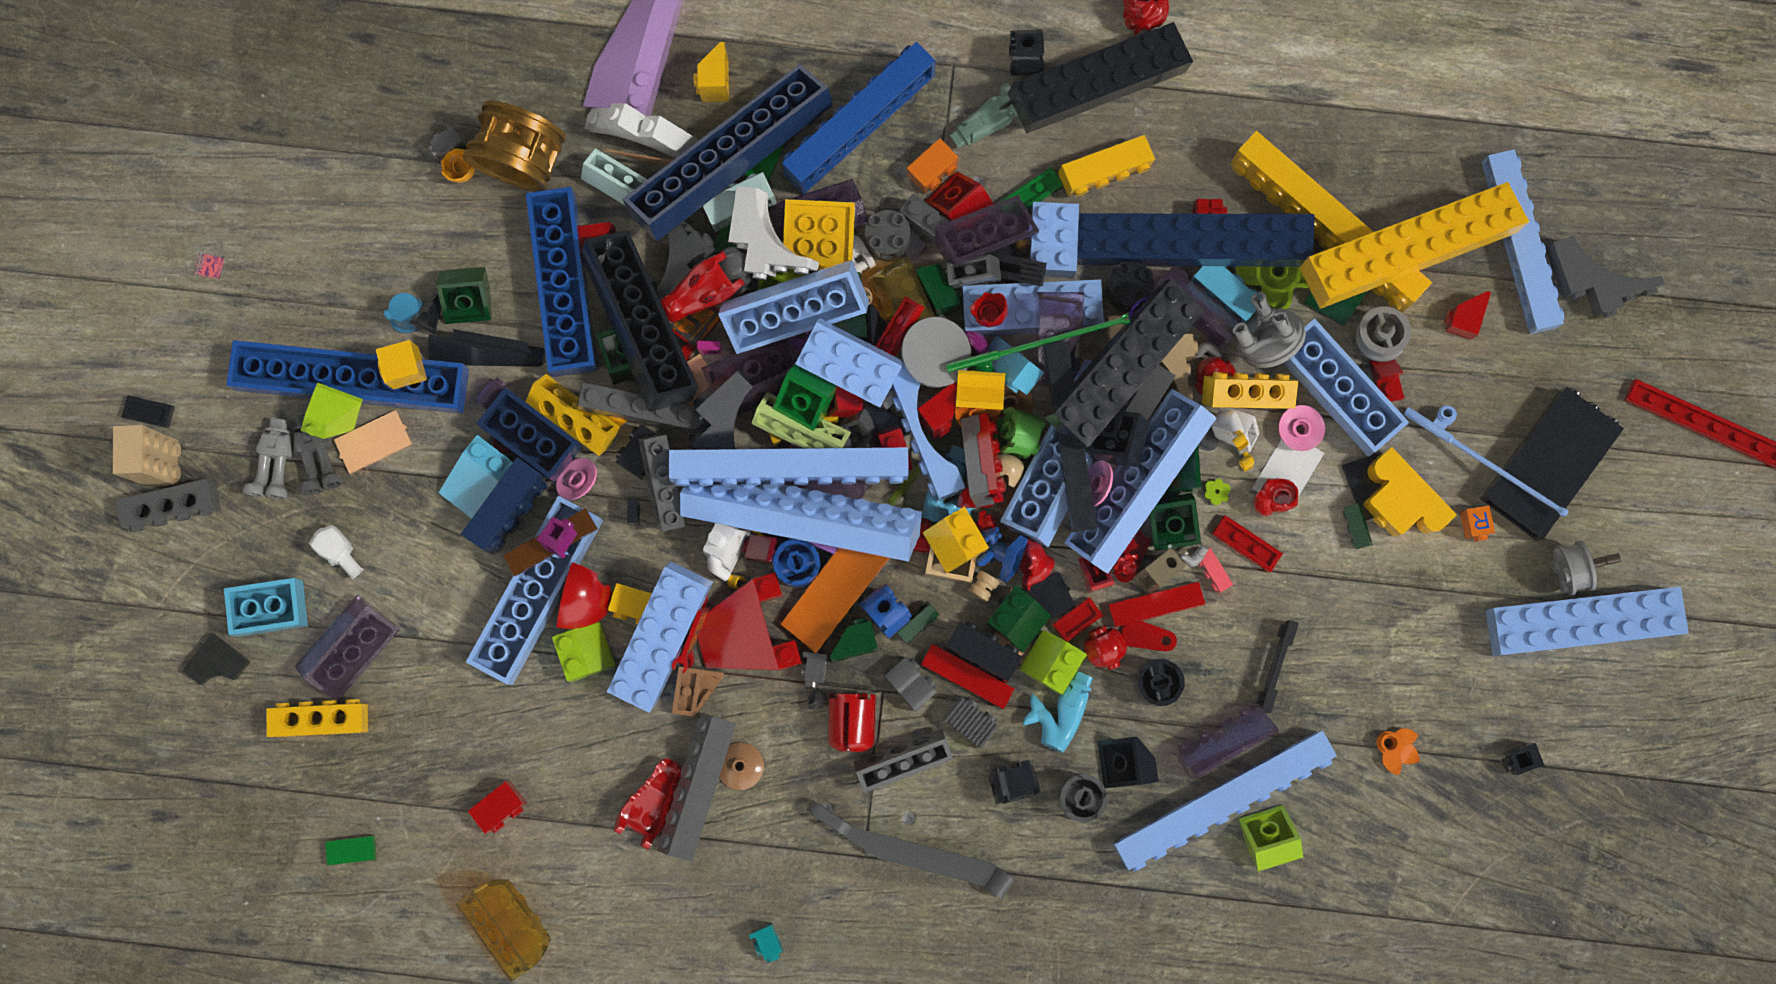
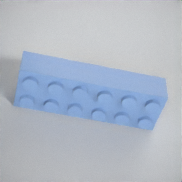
M850 260L722 303L718 314L736 354L811 331L818 318L832 324L867 313L869 300L853 261Z
M1101 280L1043 282V286L1013 283L963 286L964 331H976L983 336L1062 333L1104 323ZM985 292L1001 293L1007 300L1008 315L1001 325L988 328L976 322V318L971 314L969 306Z
M1314 318L1305 326L1306 337L1300 350L1283 364L1369 457L1409 422Z
M671 561L664 567L608 688V693L650 713L672 672V663L679 657L697 611L701 609L713 584L712 581Z

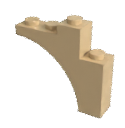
M1108 316L1106 322L1119 319L1121 316ZM1124 324L1106 327L1107 344ZM1185 334L1159 365L1176 375L1171 382L1173 390L1192 400L1193 389L1192 386H1188L1191 367L1190 363H1186V361H1192L1195 354H1198V342L1194 340L1193 334Z

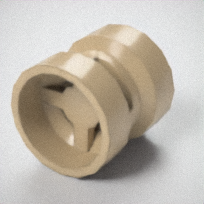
M980 571L977 575L976 583L972 584L968 591L988 603L992 590L996 589L1000 582L986 572Z

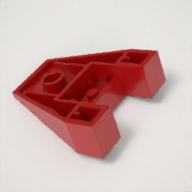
M776 572L750 580L707 613L698 637L706 668L781 671L802 665L795 640L777 646L772 645L761 603L783 597Z

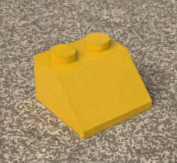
M720 42L697 65V73L693 74L696 94L701 96L702 102H729V65L725 42Z
M965 506L923 532L946 574L987 551L989 548Z

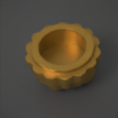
M1016 230L1012 235L1011 242L1015 243L1017 252L1029 249L1030 244L1020 231Z

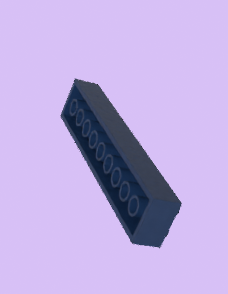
M801 64L797 65L624 197L623 202L630 216L658 241L833 106L828 87Z
M1079 213L1077 259L1079 265H1118L1120 262L1134 261L1145 266L1300 267L1309 256L1313 255L1314 214Z

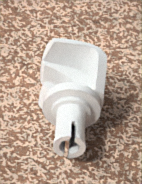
M329 525L318 529L313 534V538L309 542L310 547L319 556L327 559L331 566L339 564L351 579L357 577L364 570L350 555L353 550L351 542L337 527Z

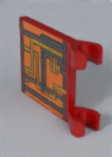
M709 307L689 314L683 319L670 324L674 334L686 343L681 349L686 361L696 350L697 341H703L721 321L718 314L719 311L715 307Z
M704 606L697 611L682 654L672 663L673 670L676 668L677 663L684 665L682 673H685L688 668L694 665L695 657L693 650L709 607Z

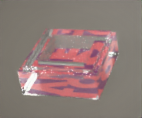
M200 252L195 274L197 276L220 279L225 258L221 255Z

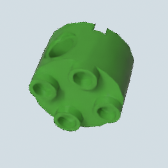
M1008 407L1002 412L1005 413L1004 417H999L996 422L998 434H995V439H998L1001 453L1023 459L1028 458L1031 454L1036 455L1040 449L1039 438L1044 428V420L1039 418L1038 415Z

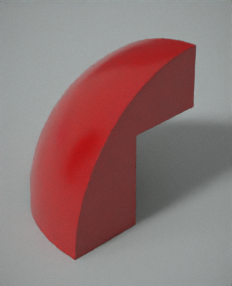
M573 562L571 563L561 598L557 628L577 629L597 623L610 612L608 608L613 592L608 584L603 585L598 581V574L591 569Z

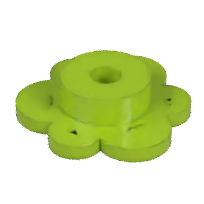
M1221 479L1208 481L1205 484V498L1210 499L1213 505L1217 506L1222 501L1226 502L1229 499L1228 493L1231 491L1229 484L1223 483Z

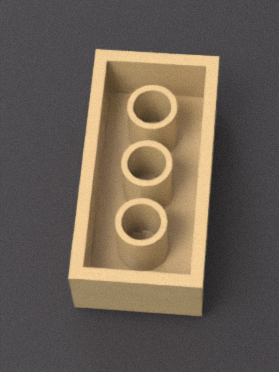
M144 425L113 426V474L148 487L178 485V480L181 477V470L178 466L181 446L178 440Z

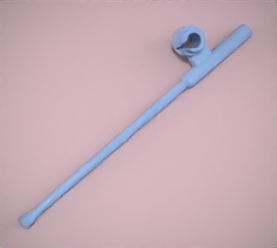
M1442 406L1438 410L1434 422L1410 407L1405 411V416L1445 442L1452 443L1556 510L1561 516L1565 517L1569 511L1566 508L1550 501L1456 440L1452 434L1445 430L1446 427L1451 425L1457 416V412L1452 406Z

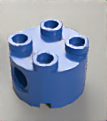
M790 539L782 543L773 558V567L778 578L787 586L795 588L811 584L821 568L820 557L815 547L803 540Z
M885 583L883 586L877 587L859 605L866 611L869 618L881 632L890 639L910 622L912 615L902 601L896 603L897 598Z

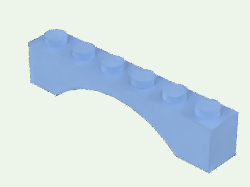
M902 363V367L890 388L895 395L892 400L896 410H901L904 419H901L904 431L910 432L912 437L910 441L914 454L918 453L921 462H918L920 471L923 476L927 475L930 482L927 484L931 497L935 496L938 502L963 492L965 486L957 466L945 460L927 441L921 429L917 412V397L921 383L910 376Z

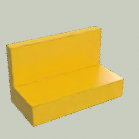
M958 370L956 407L1003 410L1005 373Z

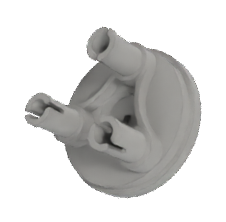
M1259 292L1261 299H1259L1257 293L1251 297V302L1256 309V315L1251 317L1246 323L1236 324L1233 328V333L1237 337V350L1242 360L1253 367L1268 368L1286 362L1300 350L1305 341L1306 329L1299 316L1286 309H1274L1273 306L1269 305L1265 294Z
M930 317L915 323L907 331L898 354L902 358L905 369L914 380L934 389V387L948 386L958 380V370L948 373L946 364L971 357V348L966 334L957 324L945 318Z

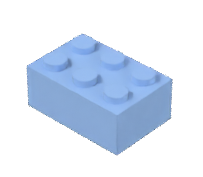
M1033 202L1029 259L1047 263L1045 277H1075L1077 271L1079 204Z

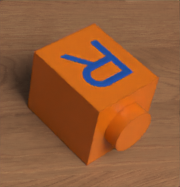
M1489 505L1466 509L1460 512L1465 539L1473 538L1474 542L1488 540V535L1495 533Z

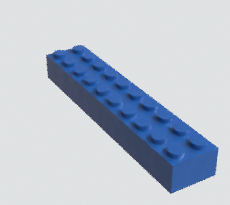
M233 340L226 386L235 391L311 398L318 382L363 399L362 404L463 414L469 368L463 363L422 359L427 380L393 390L384 383L378 369V357L375 354Z

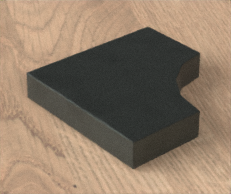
M211 633L182 671L199 685H204L209 679L217 676H226L236 680L251 661L216 634Z

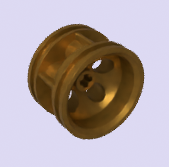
M485 101L481 108L482 112L478 115V120L482 124L474 140L468 141V150L464 151L463 159L473 168L503 183L533 192L546 190L548 186L547 181L551 178V171L558 153L562 150L561 144L565 142L566 134L552 122L526 109L500 101Z

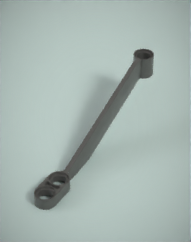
M814 800L807 808L809 813L878 859L979 884L1001 899L1004 898L1015 881L1014 877L991 862L854 828Z

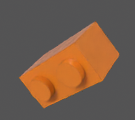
M939 138L907 167L906 175L926 194L929 190L934 191L941 184L940 180L945 175L950 176L957 170L959 157Z

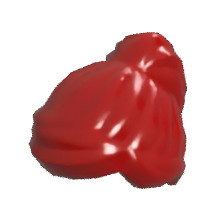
M1267 479L1261 490L1253 498L1254 510L1261 516L1268 517L1272 513L1287 512L1298 505L1299 495L1297 486L1288 479Z
M1025 537L1028 539L1020 569L1024 574L1022 587L1028 592L1030 591V586L1044 581L1051 574L1055 561L1051 556L1046 555L1045 550L1038 542Z

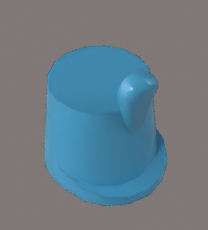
M400 293L391 299L389 310H384L383 314L386 319L390 320L392 327L396 331L410 334L419 330L410 324V321L425 303L411 294Z

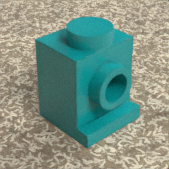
M773 923L749 934L750 939L756 938V942L753 943L758 956L763 955L767 964L780 958L779 954L783 952V947Z

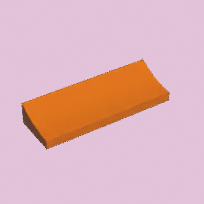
M838 548L781 625L813 652L818 653L890 558Z

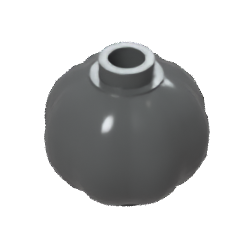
M736 246L724 249L723 251L727 257L718 264L731 283L742 278L745 282V285L742 287H746L751 281V276H753V274L744 271L747 252Z

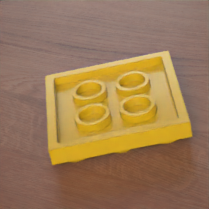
M785 199L783 244L794 254L819 262L818 271L850 260L853 261L855 203Z

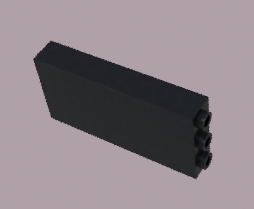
M1568 387L1558 391L1502 467L1504 471L1563 508H1567L1624 429L1619 425L1617 419L1612 416H1606L1599 411L1600 408L1596 404L1587 402L1580 397L1581 394L1577 390ZM1497 474L1480 497L1482 502L1489 505L1535 541L1544 539L1561 516L1556 510L1500 474Z

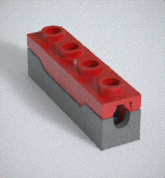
M987 412L960 419L969 493L973 503L978 508L1004 501L1003 492L1006 491L1004 479L1000 478L1003 466L1001 459L997 455L1001 450L998 439H995V434H998L995 420L991 421Z

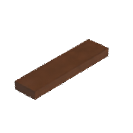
M586 508L567 518L568 521L574 524L573 529L578 533L570 545L598 530ZM539 535L503 555L515 577L554 555L544 549L537 541Z

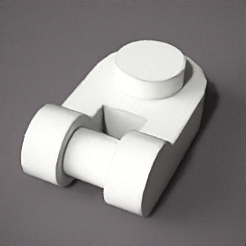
M854 235L853 264L859 276L863 270L867 268L872 269L876 264L862 240ZM859 256H862L864 259L863 261L857 263L854 260Z

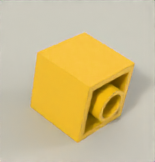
M411 340L376 349L380 375L384 383L393 390L427 380L419 347Z

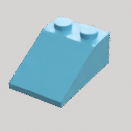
M477 435L460 456L440 489L439 494L472 519L513 462Z

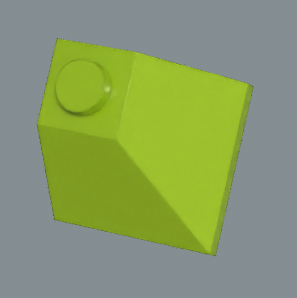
M317 382L304 416L301 431L322 439L353 431L363 399Z

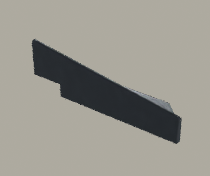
M453 329L452 339L429 334L428 337L429 360L463 363L466 366L540 367L545 351L542 347L529 346L528 343L519 340Z

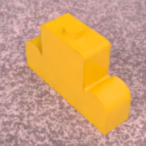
M1393 447L1384 450L1369 465L1367 471L1369 478L1373 482L1381 483L1382 485L1363 505L1374 516V522L1379 527L1385 528L1393 537L1404 534L1415 522L1417 528L1422 533L1430 534L1440 531L1457 515Z

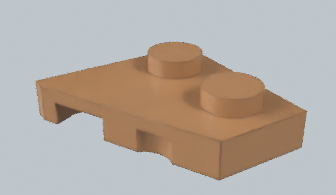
M679 667L672 714L696 717L723 679L724 673L688 668L685 673H682L684 667Z

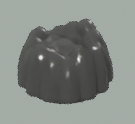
M816 687L811 691L808 697L809 709L818 710L825 706L827 694L822 689Z

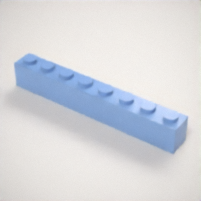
M1515 149L1488 155L1481 162L1488 188L1490 189L1509 182L1529 220V223L1518 233L1503 238L1529 334L1556 329L1564 324V312L1559 307L1557 301L1558 291L1552 283V269L1546 262L1545 245L1540 240L1539 224L1533 216V203L1527 195V181L1522 177L1520 170L1521 160L1519 156H1516Z

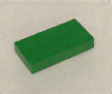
M375 836L325 842L327 866L377 859Z

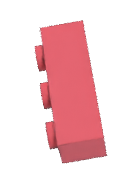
M1209 548L1199 566L1203 567L1205 577L1211 580L1213 590L1221 593L1231 587L1233 583L1212 549Z

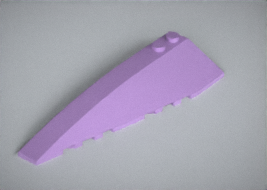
M632 0L595 63L583 108L590 110L592 108H610L612 103H626L645 116H651L683 0Z

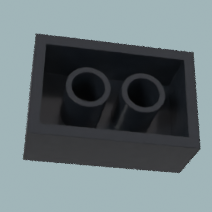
M967 620L964 623L959 622L944 649L1002 682H1009L1022 658L1018 654L1020 650L1010 644L1006 646L999 644V638L988 632L983 635L976 631L978 626Z

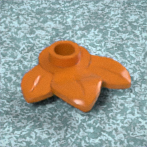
M1401 728L1396 732H1382L1377 737L1376 745L1382 753V763L1389 772L1399 775L1402 764H1414L1420 761L1419 754L1412 745L1418 737V734L1414 731ZM1387 738L1391 740V746L1388 748L1384 745V741Z

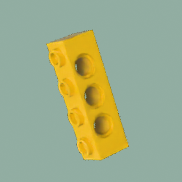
M1213 372V376H1204L1201 404L1210 407L1295 409L1298 381L1289 379L1290 375L1277 373L1275 377H1269V374L1255 373V377H1248L1247 373H1234V376H1227V373ZM1231 385V391L1228 393V388Z
M545 374L534 382L526 399L527 404L598 456L612 445L620 428L619 425L605 415L578 410L579 397L549 375Z
M360 699L345 700V704L337 705L336 700L322 701V706H313V702H298V707H289V703H275V708H266L267 737L368 732V704L360 703ZM342 710L346 717L344 722L339 723L337 714ZM316 712H320L322 715V720L319 724H316L313 720ZM293 713H296L298 722L293 726L290 723V717Z

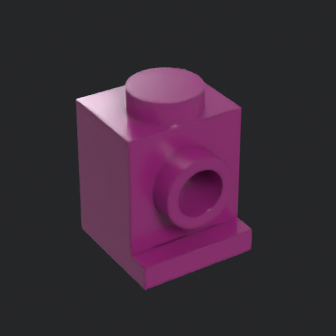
M552 516L537 538V541L544 549L564 559L566 550L578 533L573 529L574 524L567 519L562 518L560 521Z

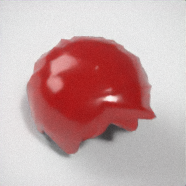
M985 292L969 306L971 314L976 318V322L988 328L1001 325L1008 315L1007 300L1001 293Z

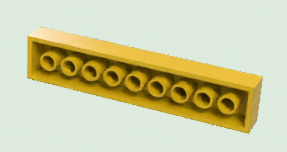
M1257 130L1241 146L1230 163L1236 174L1248 179L1250 185L1255 190L1263 192L1267 196V200L1274 206L1278 205L1284 213L1314 214V238L1319 241V245L1324 250L1374 232ZM1417 271L1371 290L1376 295L1383 296L1388 301L1390 307L1403 313L1423 294L1432 282L1420 271Z
M1509 182L1309 256L1299 269L1321 309L1516 234L1529 223V220Z

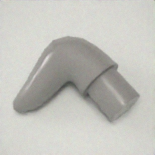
M1203 341L1200 343L1198 354H1195L1193 360H1199L1206 352L1213 357L1220 358L1224 354L1213 342Z
M1201 544L1193 555L1183 554L1180 558L1189 567H1196L1205 558L1209 548Z

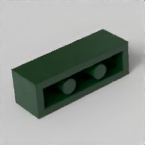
M1361 503L1344 507L1343 515L1348 520L1349 525H1347V529L1352 534L1353 539H1351L1353 547L1362 549L1372 546L1373 543Z
M928 601L913 612L910 622L897 632L905 643L912 641L916 634L924 631L929 623H933L937 616H939V613Z

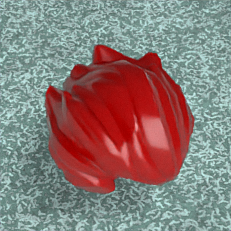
M1123 0L1124 24L1127 26V29L1133 30L1134 35H1137L1144 29L1148 31L1161 27L1167 19L1169 13L1168 0Z

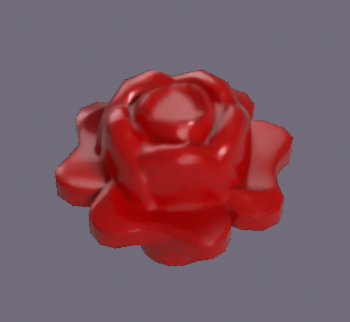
M985 510L978 512V520L975 522V525L980 532L997 527L994 516L987 514Z
M1123 551L1113 568L1116 574L1123 573L1124 575H1129L1136 571L1140 559L1136 553L1129 554Z

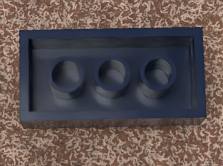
M506 387L476 423L483 431L553 483H555L582 448L577 440Z
M517 457L461 532V535L492 555L495 552H500L506 543L504 540L507 535L514 533L520 524L518 520L523 514H528L534 505L532 501L537 495H542L546 490L548 479Z

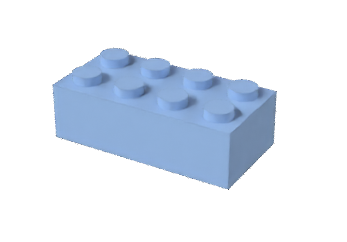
M818 318L796 361V365L881 407L902 367L903 361Z

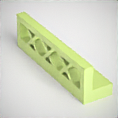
M769 392L766 393L757 407L751 423L802 449L843 448L851 434L850 431L825 419L818 425L820 428H816L814 431L804 427L767 405V402L775 404L777 396ZM831 434H836L843 438L842 440H839L833 437Z

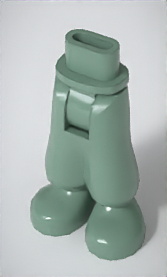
M1008 83L1001 86L1000 95L989 98L977 111L960 123V125H957V130L949 134L958 149L966 144L970 146L971 143L974 144L992 133L1006 128L1011 124L1014 117L1019 119L1008 96L1011 88ZM1006 104H1011L1009 107L1002 109Z

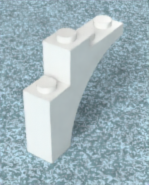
M612 103L610 108H592L587 115V122L584 128L591 133L613 135L643 144L674 159L699 141L663 117L645 116L626 103Z
M737 187L728 242L736 244L737 248L747 251L744 271L753 274L752 278L766 280L767 276L776 277V271L787 273L788 269H795L794 272L799 274L818 271L819 262L794 254L776 235L768 212V193L758 188Z

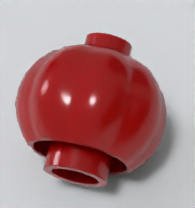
M1208 357L1199 363L1196 369L1197 381L1193 384L1200 395L1203 392L1204 376H1213V372L1227 373V376H1234V373H1237L1229 360L1224 362L1220 357ZM1231 385L1228 388V393L1231 391Z
M1105 625L1091 630L1088 633L1090 637L1084 642V653L1087 654L1086 658L1096 667H1107L1108 670L1119 667L1121 665L1120 660L1127 651V642L1124 635L1115 628L1107 629Z

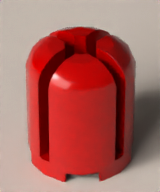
M829 693L828 743L830 747L837 751L863 752L869 750L874 745L876 694H871L870 698H868V694L843 693L837 694V698H835V693Z

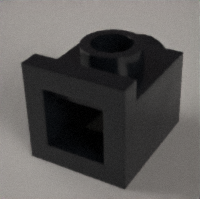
M1526 743L1520 747L1503 752L1505 756L1502 759L1503 766L1507 772L1511 771L1512 775H1520L1545 766L1536 743ZM1518 755L1522 758L1520 764L1518 763L1516 756Z

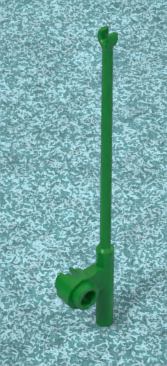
M1124 314L1119 319L1005 350H994L947 363L946 367L948 373L974 366L975 371L993 372L992 361L1000 359L1002 356L1113 325L1129 324L1130 319L1124 320L1129 318V315Z

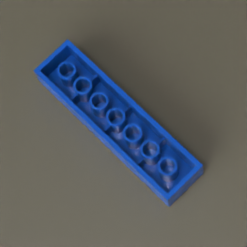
M917 41L912 46L907 45L901 51V56L898 59L889 61L879 76L874 75L868 81L867 87L862 91H856L851 96V101L847 105L838 107L833 114L834 116L829 121L824 120L817 127L816 133L812 136H806L796 151L792 150L785 155L782 162L784 175L802 195L807 193L935 77L936 60Z
M572 187L526 193L548 372L552 377L598 371L585 263L581 256L578 226L580 224L576 194Z

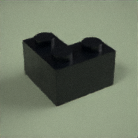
M1119 411L1113 433L1101 431L1089 447L1086 448L1085 452L1096 462L1103 460L1109 464L1139 467L1150 422L1140 413Z

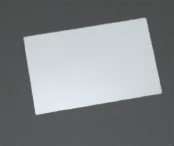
M1281 439L1252 489L1259 492L1267 479L1283 478L1295 483L1300 495L1324 452L1317 448L1308 451H1296L1289 448Z

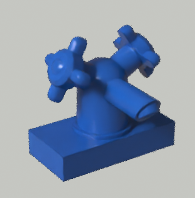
M998 527L989 528L981 532L982 536H985V542L989 541V548L980 554L976 564L984 566L988 562L993 563L997 559L1002 563L998 579L1007 583L1019 571L1028 539L1020 535L1009 546L998 540V538L1002 537L1001 533H998Z

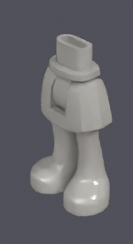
M270 418L269 426L262 433L255 453L259 454L255 480L252 483L245 484L242 493L261 498L287 499L288 493L284 487V469L286 459H292L290 431L287 430L288 420ZM271 459H274L272 479L268 486Z

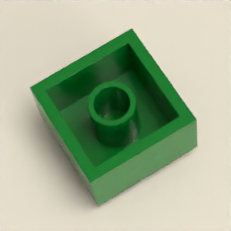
M795 364L786 374L773 409L814 431L824 419L838 386Z

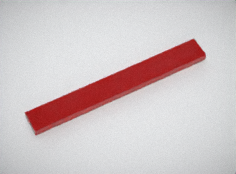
M1638 379L1632 380L1624 401L1776 469V441Z

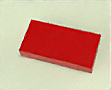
M1089 597L1053 623L1052 626L1059 636L1068 642L1104 615Z

